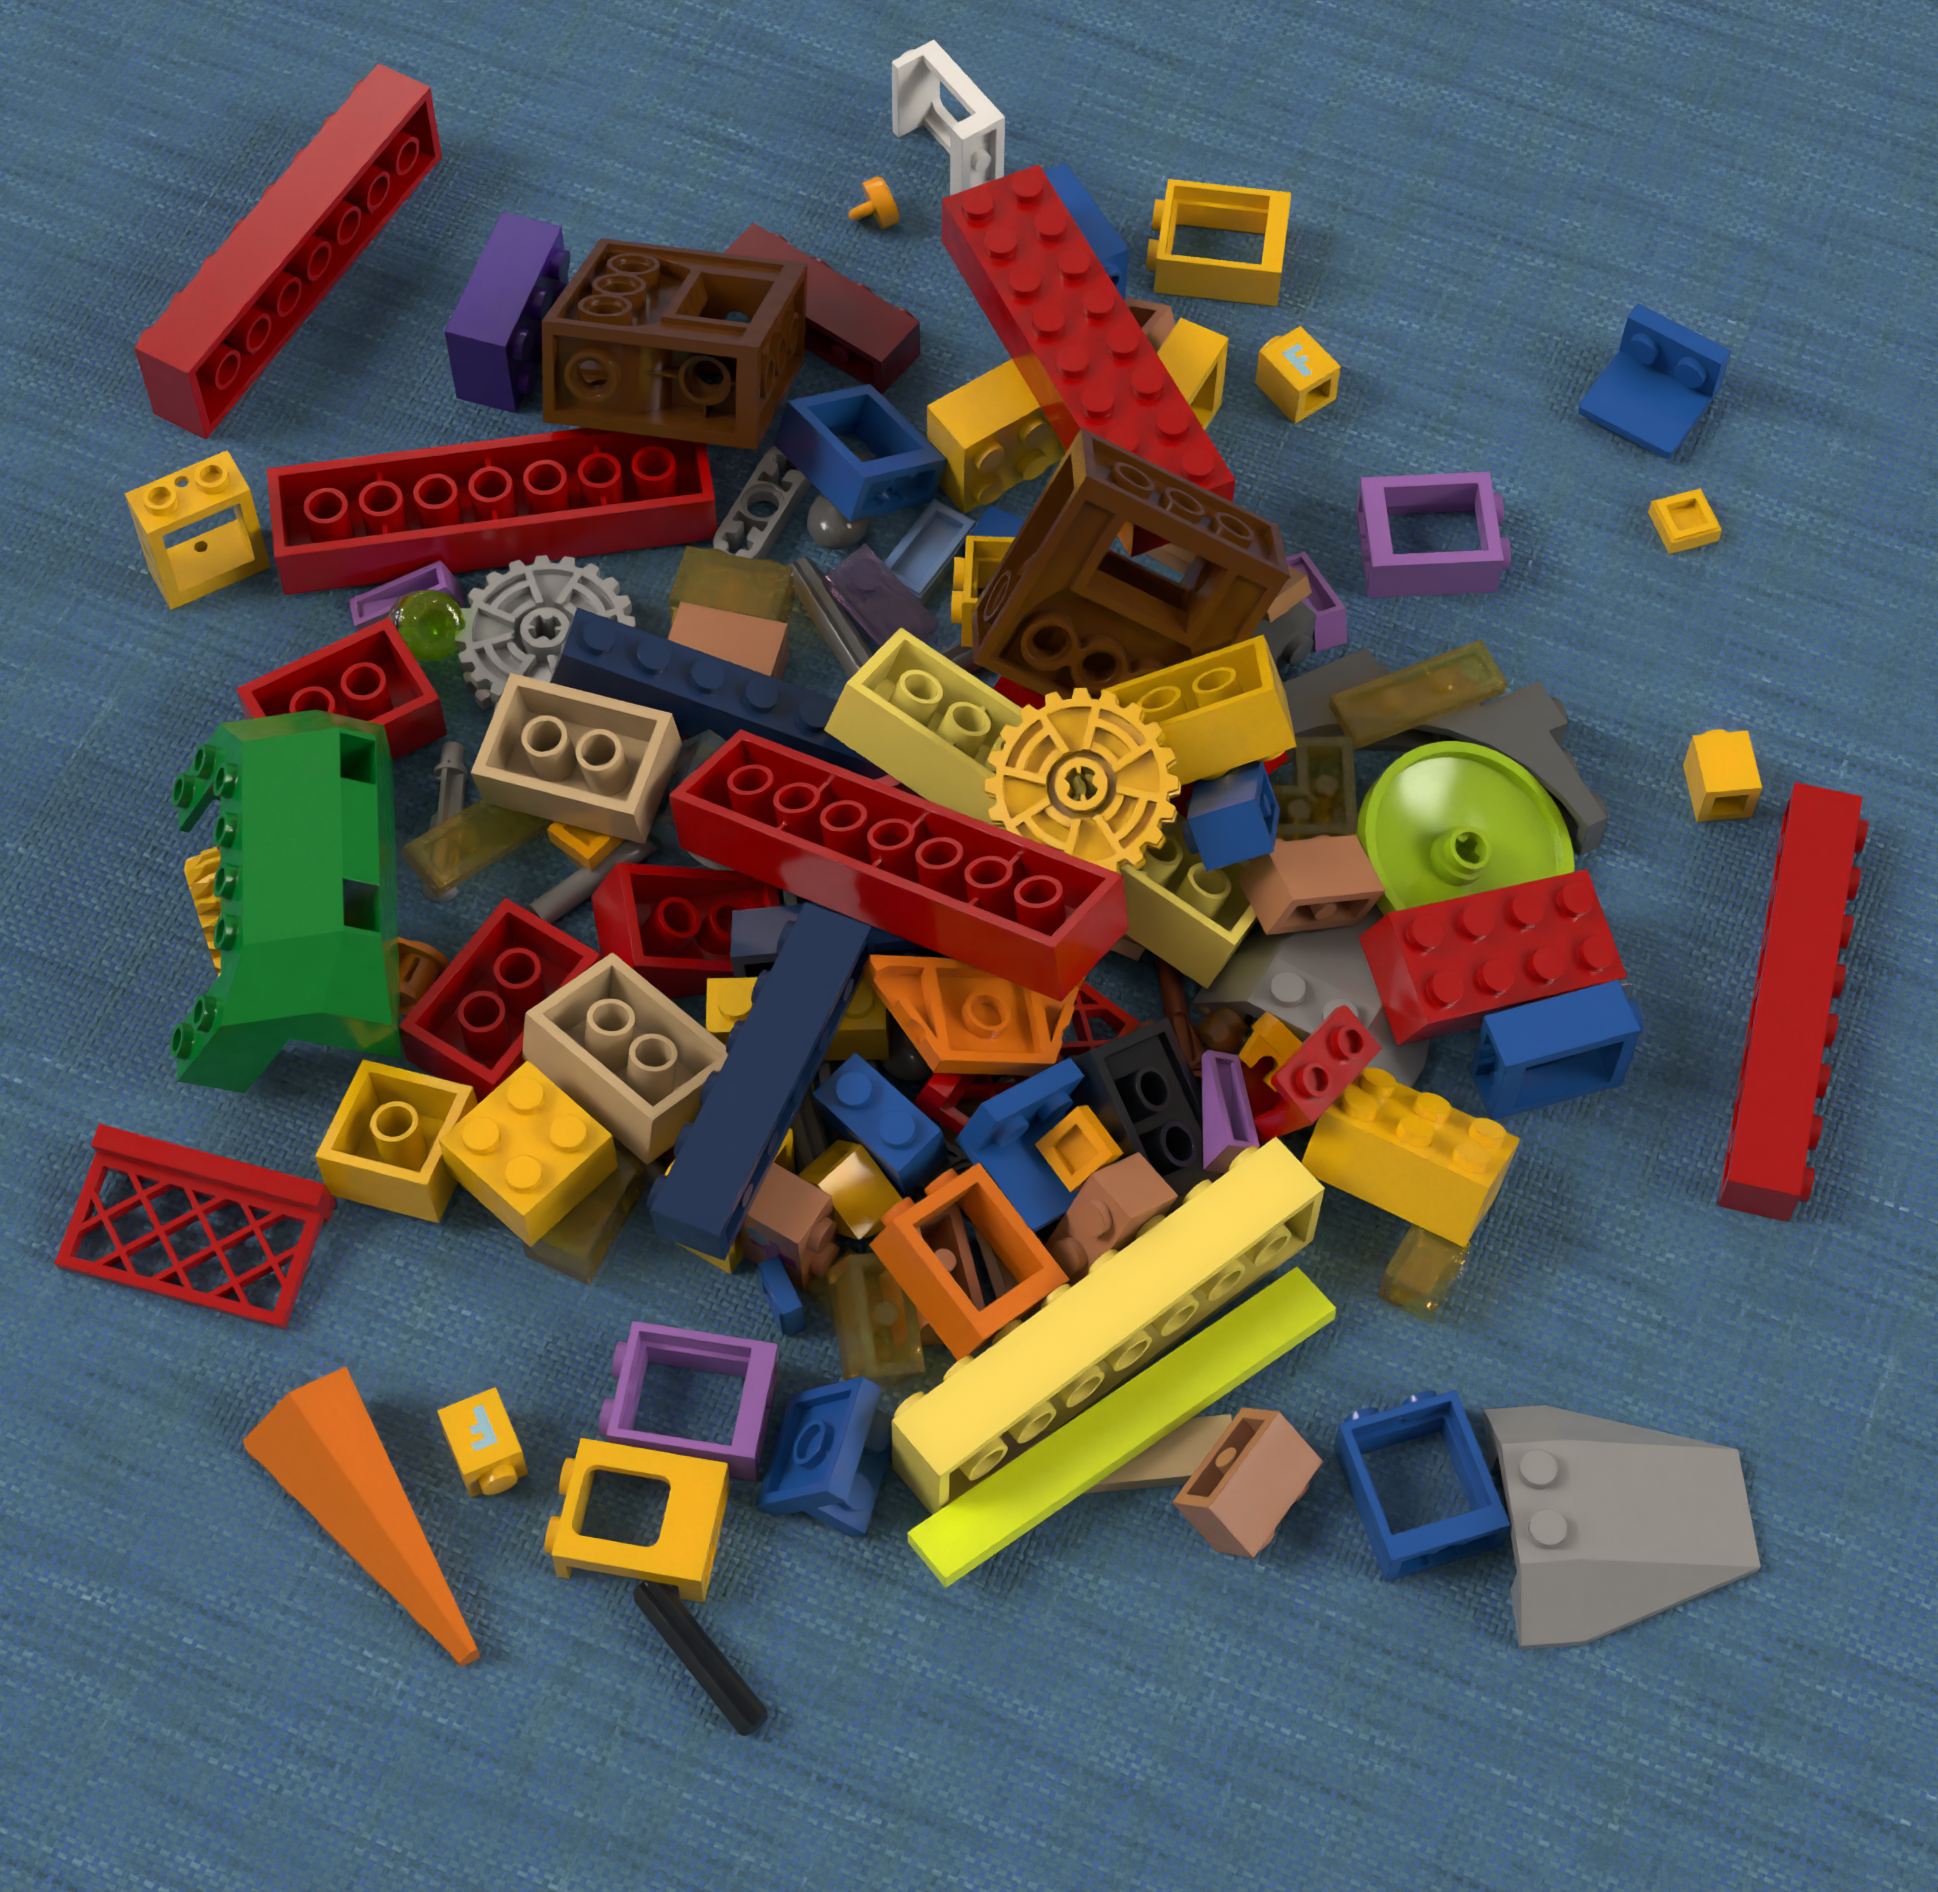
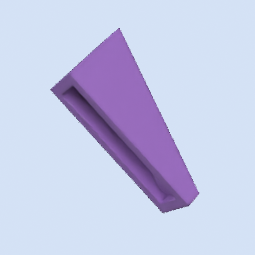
M1305 551L1287 556L1286 560L1289 566L1308 576L1312 593L1301 601L1316 614L1313 634V648L1315 652L1347 643L1345 606Z
M441 560L349 599L354 626L358 631L388 618V615L393 622L394 615L391 616V612L397 602H400L397 607L402 611L399 623L459 611L460 608H465L460 583Z
M1207 1050L1202 1055L1204 1171L1226 1174L1232 1161L1242 1151L1253 1145L1260 1149L1239 1055Z

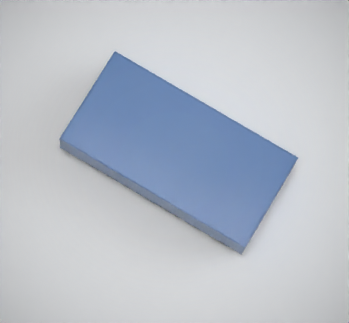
M933 499L875 573V585L921 609L954 567V557H961L965 553L966 535H971L978 522Z

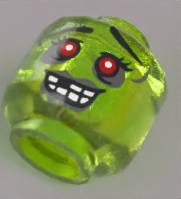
M412 590L400 596L392 605L388 615L417 661H440L452 655L457 649L455 636L465 628L464 615L458 603L448 594L437 590Z

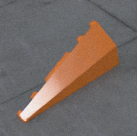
M345 1366L288 1392L242 1440L248 1454L254 1460L256 1459L278 1481L279 1485L318 1521L320 1526L384 1591L387 1590L409 1612L412 1619L423 1630L426 1629L451 1654L453 1660L460 1667L479 1659L480 1655L347 1367Z

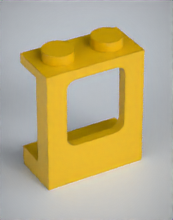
M580 1438L575 1459L567 1457L561 1471L559 1494L566 1496L561 1517L551 1516L545 1537L544 1551L547 1554H551L557 1577L569 1579L572 1567L676 1585L678 1586L680 1599L705 1603L731 1488L728 1463ZM597 1469L662 1480L670 1485L671 1489L660 1536L654 1545L644 1547L580 1535Z

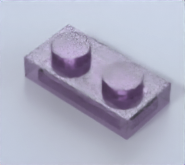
M866 543L826 574L822 582L880 647L900 627L919 640L924 641L935 632L939 625V622Z

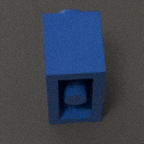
M1253 761L1232 768L1219 778L1213 780L1200 779L1194 782L1192 797L1186 801L1188 816L1187 820L1182 821V831L1191 855L1200 853L1206 872L1274 852L1280 808L1263 762Z
M856 1052L812 1094L821 1118L844 1140L862 1144L886 1178L905 1196L949 1155L942 1130Z

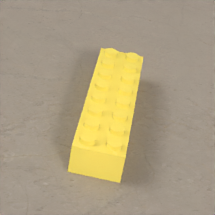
M900 627L846 683L824 730L928 801L995 826L990 819L988 809L997 802L995 799L989 798L988 794L985 793V779L995 777L996 770L987 761L991 750H1003L1006 744L999 734L1004 726L1007 724L1017 728L1023 720L1020 714L1021 707ZM1085 774L1084 781L1078 775L1070 782V786L1075 792L1073 800L1081 801L1082 794L1089 800L1096 794L1097 791L1092 784L1093 775ZM1178 814L1175 824H1163L1160 830L1166 839L1162 848L1157 850L1148 847L1143 852L1147 864L1139 870L1134 869L1129 864L1120 868L1124 879L1129 926L1125 934L1174 966L1184 975L1208 989L1258 921L1237 879L1250 861L1245 860L1206 872L1200 853L1191 855L1187 848L1182 831V821L1187 819Z
M1277 1137L1270 1140L1260 1149L1255 1145L1248 1147L1232 1161L1229 1171L1214 1183L1207 1179L1196 1185L1184 1198L1183 1205L1167 1217L1159 1214L1146 1222L1138 1231L1136 1240L1120 1252L1116 1249H1111L1101 1255L1090 1267L1088 1276L1073 1287L1069 1284H1064L1056 1288L1043 1301L1041 1310L1023 1323L1020 1319H1017L1006 1325L993 1339V1346L976 1358L968 1355L957 1361L946 1372L943 1378L944 1382L926 1395L920 1391L907 1398L894 1413L895 1418L892 1419V1468L928 1511L934 1515L990 1476L989 1471L1001 1461L1008 1450L1007 1445L999 1437L1000 1435H1012L1019 1444L1031 1440L1040 1432L1060 1429L1101 1401L1312 1242L1325 1188Z

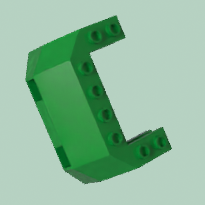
M320 710L220 723L206 744L201 743L198 746L193 763L186 773H180L177 776L172 791V804L174 807H179V831L190 833L213 800L220 801V815L217 818L213 836L214 845L220 847V865L216 871L213 890L215 897L220 898L221 915L215 926L213 941L214 947L221 950V974L205 995L200 994L197 997L192 1012L183 1023H177L173 1030L170 1053L173 1058H177V1082L246 1093L289 1039L402 1059L401 1036L398 1025L401 1023L394 775L393 759L384 725Z

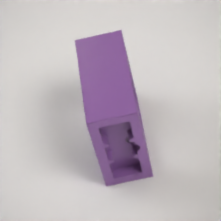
M1490 472L1360 478L1355 511L1367 598L1497 592L1502 570H1509L1511 549L1509 538L1500 537L1499 525H1502L1504 517L1503 498L1501 493H1493ZM1475 511L1481 550L1393 554L1388 521L1389 514Z
M632 1321L628 1341H618L615 1348L612 1378H617L619 1381L615 1399H604L599 1420V1434L605 1435L609 1443L728 1463L730 1477L757 1481L780 1371L778 1344ZM648 1362L746 1377L732 1445L634 1431V1423Z

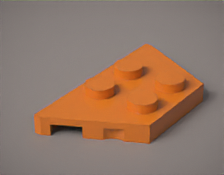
M869 955L863 966L864 976L933 1073L1035 1076L1054 1066L1063 1043V1033L1068 1027L1075 1009L1073 1005L1077 993L1085 980L1084 977L1060 1002L953 958Z

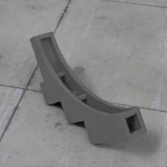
M1365 647L1282 683L1286 692L1297 747L1286 750L1288 760L1279 767L1312 756L1352 750L1400 751L1407 753L1417 747L1442 741L1473 743L1485 746L1509 757L1537 779L1552 797L1561 812L1571 838L1572 847L1579 855H1583L1600 846L1608 819L1606 806L1599 794L1595 791H1589L1578 775V768L1571 753L1567 749L1561 748L1568 726V717L1562 703L1555 697L1551 698L1540 681L1482 705L1476 687L1469 680L1464 681L1453 664L1396 688L1393 676L1387 666L1384 664L1378 665L1368 648Z

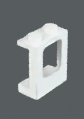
M932 40L917 49L903 53L899 58L893 60V133L899 138L922 125L927 128L950 154V196L1004 177L1005 117L935 40ZM940 81L971 116L957 122L945 109L940 99Z

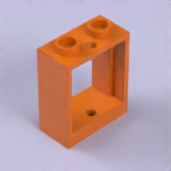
M977 1163L959 1176L953 1168L944 1172L924 1189L927 1197L916 1204L910 1197L897 1203L880 1218L885 1228L869 1245L957 1361L965 1356L974 1354L987 1345L1012 1321L1022 1320L1037 1310L1051 1292L1070 1280L980 1163ZM955 1202L959 1204L1020 1283L980 1312L916 1230V1228Z

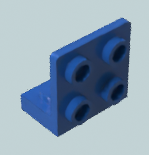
M1637 303L1627 317L1619 351L1580 402L1578 413L1665 459H1670L1720 391L1731 350Z
M1070 1057L983 1102L955 1140L973 1165L981 1164L1033 1233L1062 1218L1080 1192L1070 1193L1035 1145L1067 1116L1066 1111L1073 1104L1069 1096L1084 1077Z

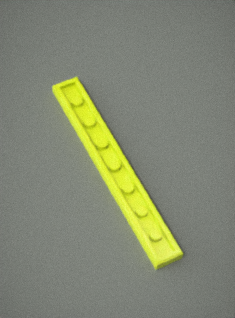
M1295 1267L907 1532L908 1543L944 1587L947 1588L1335 1319L1336 1307L1298 1267Z

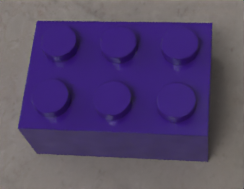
M501 212L444 331L456 398L516 413L524 395L532 394L538 378V364L542 358V320L569 283L570 251L564 247L562 226Z

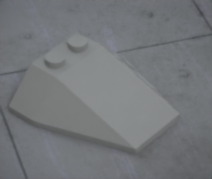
M1376 903L1359 925L1266 935L1263 928L1260 927L1241 943L1209 988L1206 989L1202 986L1192 1002L1191 1009L1240 1034H1243L1253 1017L1259 1019L1268 1011L1302 1042L1315 1031L1335 1008L1346 1005L1382 1048L1368 1063L1366 1068L1374 1067L1385 1070L1397 1082L1413 1089L1426 1063L1430 1039L1397 1046L1359 940V936L1385 916Z
M1546 1405L1484 1409L1482 1415L1491 1472L1501 1471L1508 1520L1511 1524L1510 1533L1517 1573L1510 1588L1519 1650L1582 1646L1759 1571L1761 1566L1738 1449Z

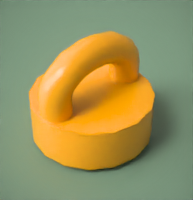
M877 175L862 182L861 186L867 202L852 208L848 212L849 219L858 221L873 214L882 230L898 224L900 214L884 179Z

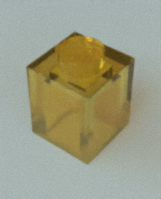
M1412 1224L1384 1271L1378 1297L1432 1325L1465 1267L1472 1243L1468 1241L1466 1246L1462 1247L1420 1226Z

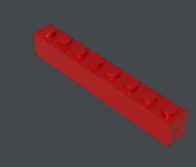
M1795 782L1785 806L1717 1205L1719 1207L1789 1222L1798 1201L1807 1203L1809 1200L1815 1168L1805 1166L1807 1151L1816 1150L1823 1123V1116L1813 1114L1816 1098L1824 1099L1831 1071V1065L1821 1063L1823 1048H1832L1839 1018L1837 1014L1829 1013L1831 998L1839 999L1846 974V965L1837 963L1839 949L1846 950L1848 947L1854 922V916L1845 914L1847 900H1855L1861 877V868L1852 866L1854 852L1862 853L1869 825L1868 820L1859 819L1863 796Z

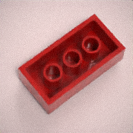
M1587 869L1390 912L1359 936L1397 1046L1481 1027L1486 1015L1615 980L1621 982L1627 978Z

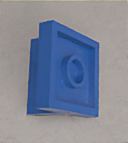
M862 1376L791 1394L755 1507L773 1517L804 1511L849 1537L865 1535L892 1449V1419L894 1418L876 1408L882 1387Z

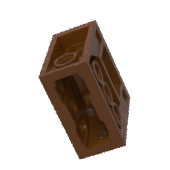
M600 238L542 320L543 422L757 450L805 362L808 263ZM730 312H740L746 315L751 322L725 320V317ZM700 371L723 374V382L711 385L702 381L698 374Z
M1081 427L971 610L974 663L1043 696L1057 691L1062 700L1072 699L1075 688H1087L1091 699L1099 700L1101 690L1249 640L1290 576L1280 527ZM1126 520L1197 554L1179 583L1109 549Z

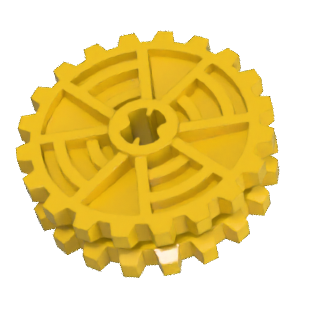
M1075 688L1072 699L1062 700L1056 691L1045 695L1046 706L1039 710H1036L1030 704L1026 705L1020 710L1023 722L1017 728L1007 724L1004 726L999 734L1006 744L1003 750H991L987 761L996 770L995 777L985 779V793L988 794L989 798L995 799L997 802L988 809L991 821L996 827H1006V831L1121 874L1120 868L1127 864L1139 870L1147 864L1143 852L1148 847L1157 850L1162 848L1166 839L1160 830L1163 824H1175L1178 815L1176 807L1170 804V798L1181 795V783L1178 776L1169 774V771L1178 765L1171 747H1159L1166 739L1162 729L1157 722L1144 725L1143 722L1146 716L1141 707L1132 702L1123 709L1120 707L1117 695L1109 691H1104L1099 700L1091 699L1087 688ZM1085 774L1093 775L1092 784L1097 791L1096 794L1089 800H1087L1084 794L1081 795V801L1073 800L1075 792L1070 786V782L1078 775L1082 781L1085 780Z

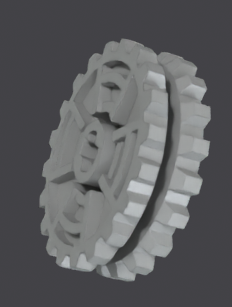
M543 555L536 556L533 565L525 566L520 560L509 563L510 572L501 575L493 571L486 576L487 587L484 590L473 588L467 596L471 608H460L457 615L458 625L463 629L455 631L456 648L461 650L458 657L461 669L466 671L463 674L465 686L468 691L477 690L475 700L482 710L493 706L495 712L510 673L550 683L563 640L577 607L636 628L635 617L629 615L632 612L631 601L628 595L618 596L620 592L619 583L613 577L602 580L600 579L601 574L598 566L589 563L583 569L576 567L575 558L564 556L559 563H550L548 556Z

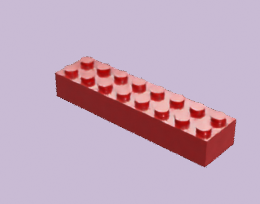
M378 63L365 79L357 82L351 92V96L339 110L326 118L321 131L309 145L296 153L292 164L278 181L266 188L260 202L248 216L240 219L235 224L231 235L217 252L209 255L204 260L199 273L186 288L178 291L173 296L168 309L156 323L142 332L134 349L155 415L207 439L442 158L432 94L429 86Z
M1038 164L942 198L941 241L1065 449H1069L1082 427L1233 502L1234 476L1041 166ZM1127 520L1118 533L1119 539L1131 558L1172 543Z
M580 428L266 469L274 558L284 595L390 582L440 560L451 573L505 567L517 560H520L523 564L534 563L536 556L547 555L549 561L562 559L564 556L574 558L714 539V535L718 530L706 443Z
M741 729L669 795L681 849L1060 1002L1129 929L1122 874Z

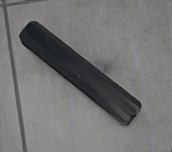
M648 1580L640 1583L633 1591L634 1601L736 1731L742 1736H748L755 1732L768 1719L767 1708L668 1584Z

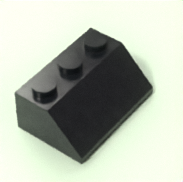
M1168 1017L1072 1058L1084 1077L1069 1096L1073 1104L1066 1111V1114L1071 1113L1077 1106H1089L1123 1152L1114 1163L1137 1152L1146 1159L1178 1195L1165 1217L1180 1208L1186 1195L1200 1182L1209 1179L1214 1183L1224 1175V1173L1203 1170L1202 1091Z

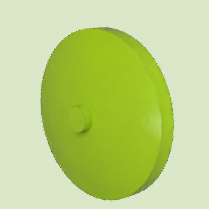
M1442 741L1423 745L1407 752L1377 777L1364 797L1359 811L1356 836L1386 890L1376 902L1384 915L1390 912L1574 872V853L1571 838L1561 812L1552 797L1525 768L1509 757L1485 746L1460 741Z

